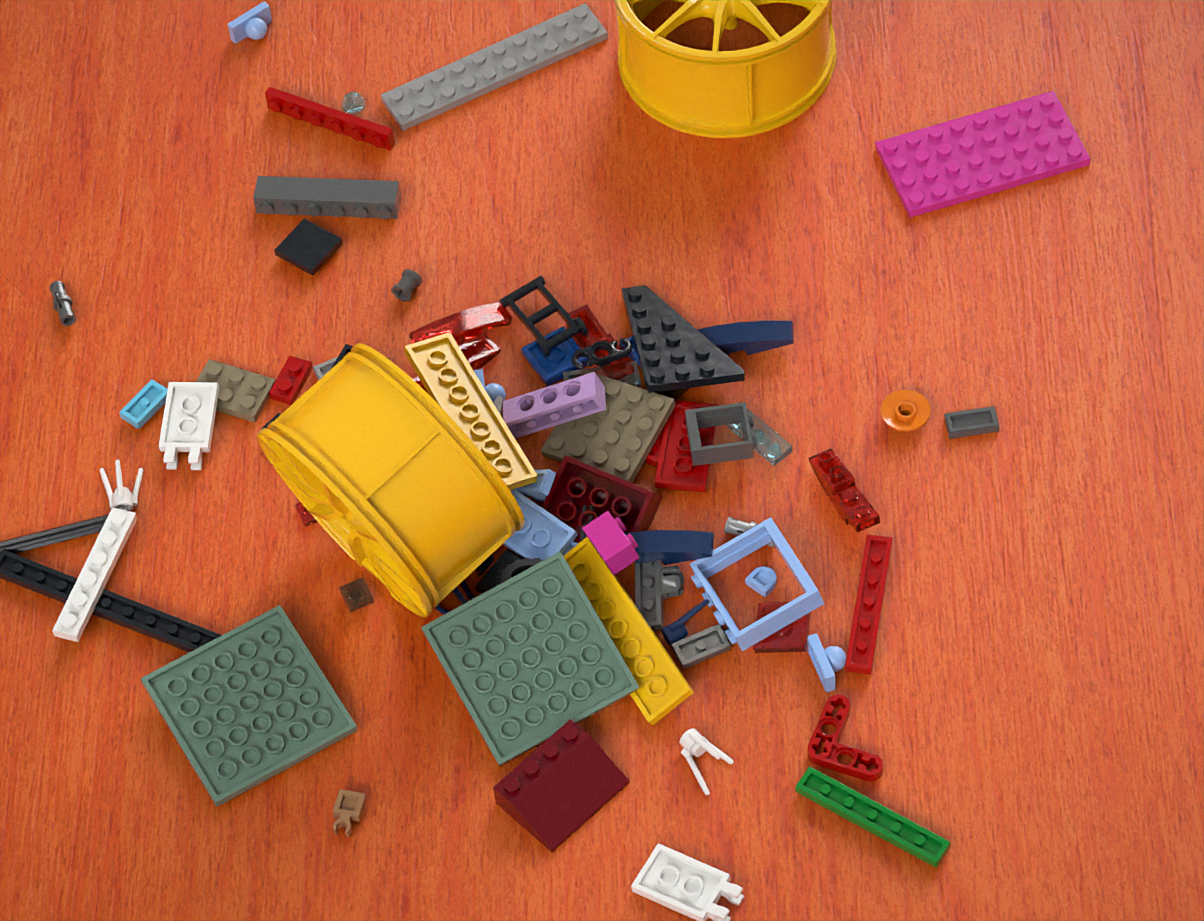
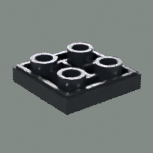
M303 219L274 251L276 256L313 276L343 243L340 237Z

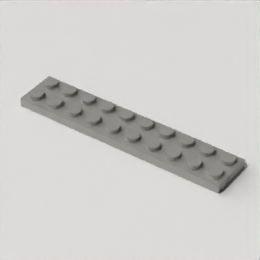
M585 3L381 94V100L401 130L404 131L608 39V34Z

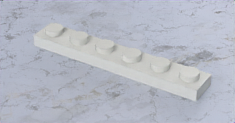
M112 507L52 630L55 637L79 642L137 521L136 513Z

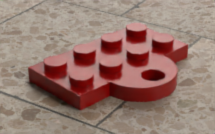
M675 401L676 406L644 462L657 467L655 488L706 493L710 464L696 466L692 464L685 410L719 406V404ZM717 426L699 428L702 447L714 445Z

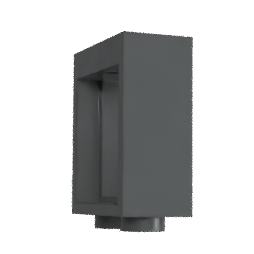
M746 402L685 410L686 428L693 466L754 458L753 448L758 447L756 432H751L750 427H754L752 412H747ZM741 423L744 441L701 446L699 428Z

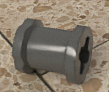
M405 269L401 274V280L398 284L393 285L391 289L395 297L404 302L410 301L412 298L411 293L422 283L421 277L416 272Z

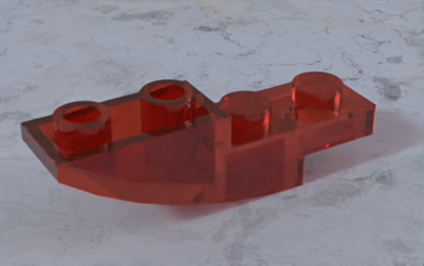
M831 448L809 458V463L817 479L846 525L851 524L858 533L880 523L879 514L857 488L855 478Z

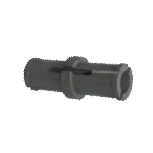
M55 281L49 286L53 297V307L55 311H58L61 324L63 326H71L76 321L72 310V299L67 295L64 283Z

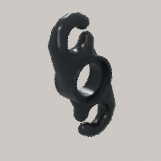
M621 338L619 342L624 344L626 349L618 350L616 349L617 341L610 343L598 341L591 346L577 350L572 355L571 362L573 366L581 370L584 369V364L578 362L580 357L588 359L587 367H591L594 364L597 366H607L611 362L627 357L632 351V344L629 340ZM598 350H606L609 353L603 358L595 355Z

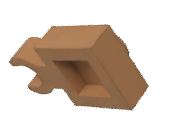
M339 790L332 812L333 817L338 818L333 824L335 835H337L339 828L346 827V837H350L352 833L351 822H360L367 800L365 793Z

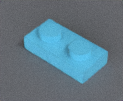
M151 379L119 412L121 419L140 429L166 403L168 389Z

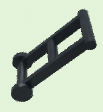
M539 276L503 297L499 302L503 308L508 306L537 339L536 346L541 355L546 359L550 357V350L578 333L585 336L588 334V330L580 317L572 319L546 289L544 278ZM537 289L550 304L527 317L515 302ZM557 312L570 327L551 339L546 340L534 325Z

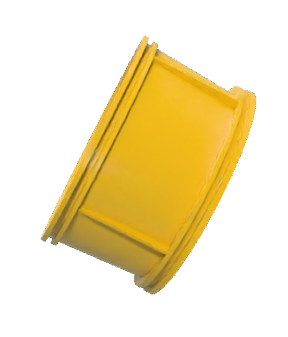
M614 0L619 36L618 67L624 87L634 102L645 113L658 122L678 131L710 138H737L770 131L794 120L808 110L821 97L833 76L837 50L832 25V0H673L685 2V4L655 32L647 28L642 21L655 7L665 0ZM776 2L790 3L804 7L809 12V15L794 29L779 37L756 7ZM699 17H709L713 20L714 37L712 51L684 47L665 39L671 31L688 20ZM737 17L759 28L770 41L748 49L719 51L720 38L724 28L728 30L735 29L738 26Z
M357 343L353 346L351 352L345 355L338 364L276 420L272 421L267 428H263L257 433L258 443L274 469L316 521L352 559L356 560L360 567L364 566L389 590L393 598L420 617L425 618L431 614L432 608L436 607L496 549L513 536L515 531H520L525 525L523 513L511 491L466 433L411 377L384 355L365 344Z

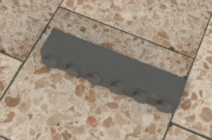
M258 176L253 199L256 213L398 219L401 191L399 181Z

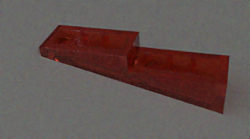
M588 305L568 313L572 319L580 317L588 330V334L582 336L580 333L575 335L584 348L598 341H606L608 343L615 341L611 334L605 332ZM617 344L616 349L621 350V348ZM598 350L595 353L600 358L606 357L609 354L606 350ZM627 357L611 362L607 366H599L608 378L619 380L634 372V367Z

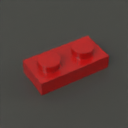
M289 355L269 392L270 399L292 405L313 369L312 362Z

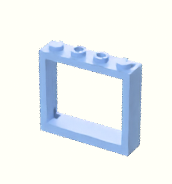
M771 517L713 550L712 557L697 559L690 564L695 574L691 577L697 589L701 587L704 589L705 592L702 596L704 600L709 599L708 607L710 608L714 605L717 611L713 612L718 623L720 626L724 624L727 626L728 630L725 633L732 645L737 643L742 651L824 604L819 590ZM772 541L805 593L739 631L707 578Z

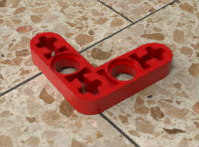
M839 694L829 697L808 744V759L811 763L868 782L877 781L883 773V762L879 756L838 743L850 715V702L848 698ZM842 705V708L838 710L837 718L833 717L834 708ZM826 725H832L836 728V732L828 735L823 733L821 729ZM821 741L824 742V752L816 755L815 751H819ZM842 755H848L853 761L850 764L843 765L838 762V758ZM857 760H861V764L859 763V768H856ZM871 764L875 765V768L871 771L866 770V767L869 768Z

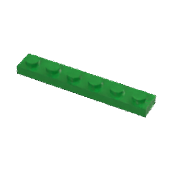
M810 766L795 786V792L935 868L938 867L951 848L950 841Z

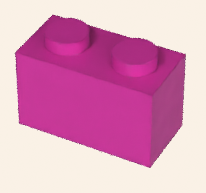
M609 511L582 527L586 536L593 543L613 575L640 558L635 551L638 544L630 533L628 535L623 533L627 530L619 517L614 519Z

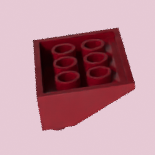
M564 455L542 508L574 529L578 536L573 542L580 543L582 541L580 540L581 528L584 527L585 519H587L588 524V517L590 515H594L595 520L607 511H609L614 519L620 518L627 529L623 533L646 531L653 521L663 497ZM587 505V511L582 513V506ZM590 505L594 506V512L589 510Z
M570 719L493 787L496 804L547 849L553 852L629 784V780L594 739Z

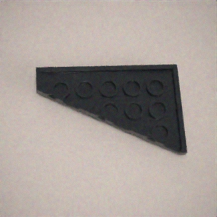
M646 285L621 288L622 300L648 393L745 381L744 370Z

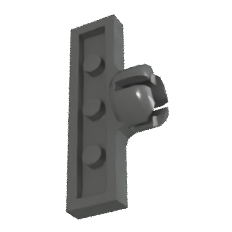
M661 560L640 564L635 563V605L652 631H659L664 628V600L668 597L680 596L684 592V587L680 588L684 585V578L682 572H680V567L677 565L663 567Z

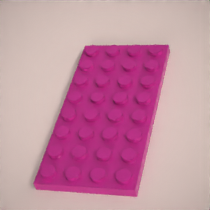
M1054 91L875 142V149L909 218L1090 165V157Z

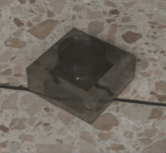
M363 578L339 587L340 593L350 612L374 603L373 596Z

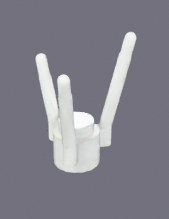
M117 459L115 460L117 488L114 493L103 468H100L101 478L109 498L110 509L113 507L132 511L133 506L138 505L137 497L143 468L138 470L133 493H131L128 488L123 487L120 460Z
M689 729L680 738V744L684 747L681 754L687 759L704 794L709 795L710 792L692 755L699 757L707 751L716 759L722 758L729 764H733L734 761L711 744L696 729Z

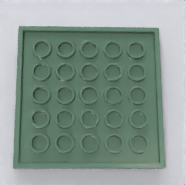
M561 551L421 627L422 632L499 767L545 742L570 719L577 724L639 690V685Z
M280 605L140 678L142 685L216 807L357 731V726Z

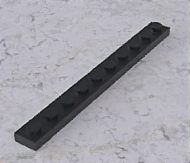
M2 550L0 553V578L66 603L77 578L6 550ZM103 589L92 612L95 616L189 653L222 636Z

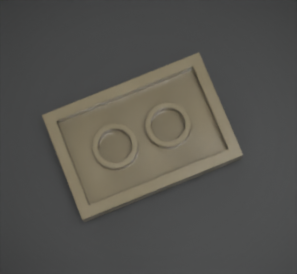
M209 359L196 382L218 383L219 395L216 411L256 423L270 398L269 392L276 379Z

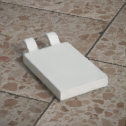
M169 382L159 441L160 451L165 452L163 462L167 463V470H177L178 452H190L188 463L191 464V470L202 469V452H210L219 395L218 383Z
M659 843L631 885L632 892L697 921H706L708 917L713 921H730L731 917L727 916L730 912L729 909L716 905L721 895L732 904L738 906L744 898V895L741 894L743 888L729 883L731 881L730 874Z

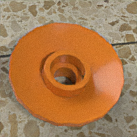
M903 389L894 391L885 397L881 403L880 413L882 420L890 428L909 432L918 430L927 423L930 418L931 407L923 394L914 390Z

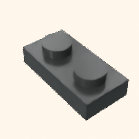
M720 624L671 644V649L682 670L729 651L731 648Z

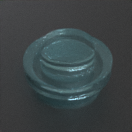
M357 92L347 93L342 100V108L346 113L357 114L365 108V100Z

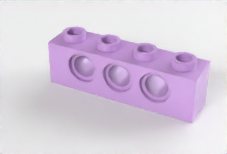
M592 372L503 401V420L514 438H518L606 410L605 386L596 373Z

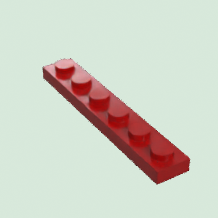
M269 87L265 92L268 109L276 113L280 112L294 119L309 122L314 126L332 130L337 134L352 137L357 141H364L377 148L391 151L395 145L393 130L389 127Z
M867 534L845 672L872 675L893 537Z

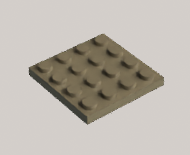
M596 374L605 386L606 410L556 425L544 444L541 453L544 457L558 462H562L564 455H567L633 483L676 406L675 400L654 392L648 393L645 389Z

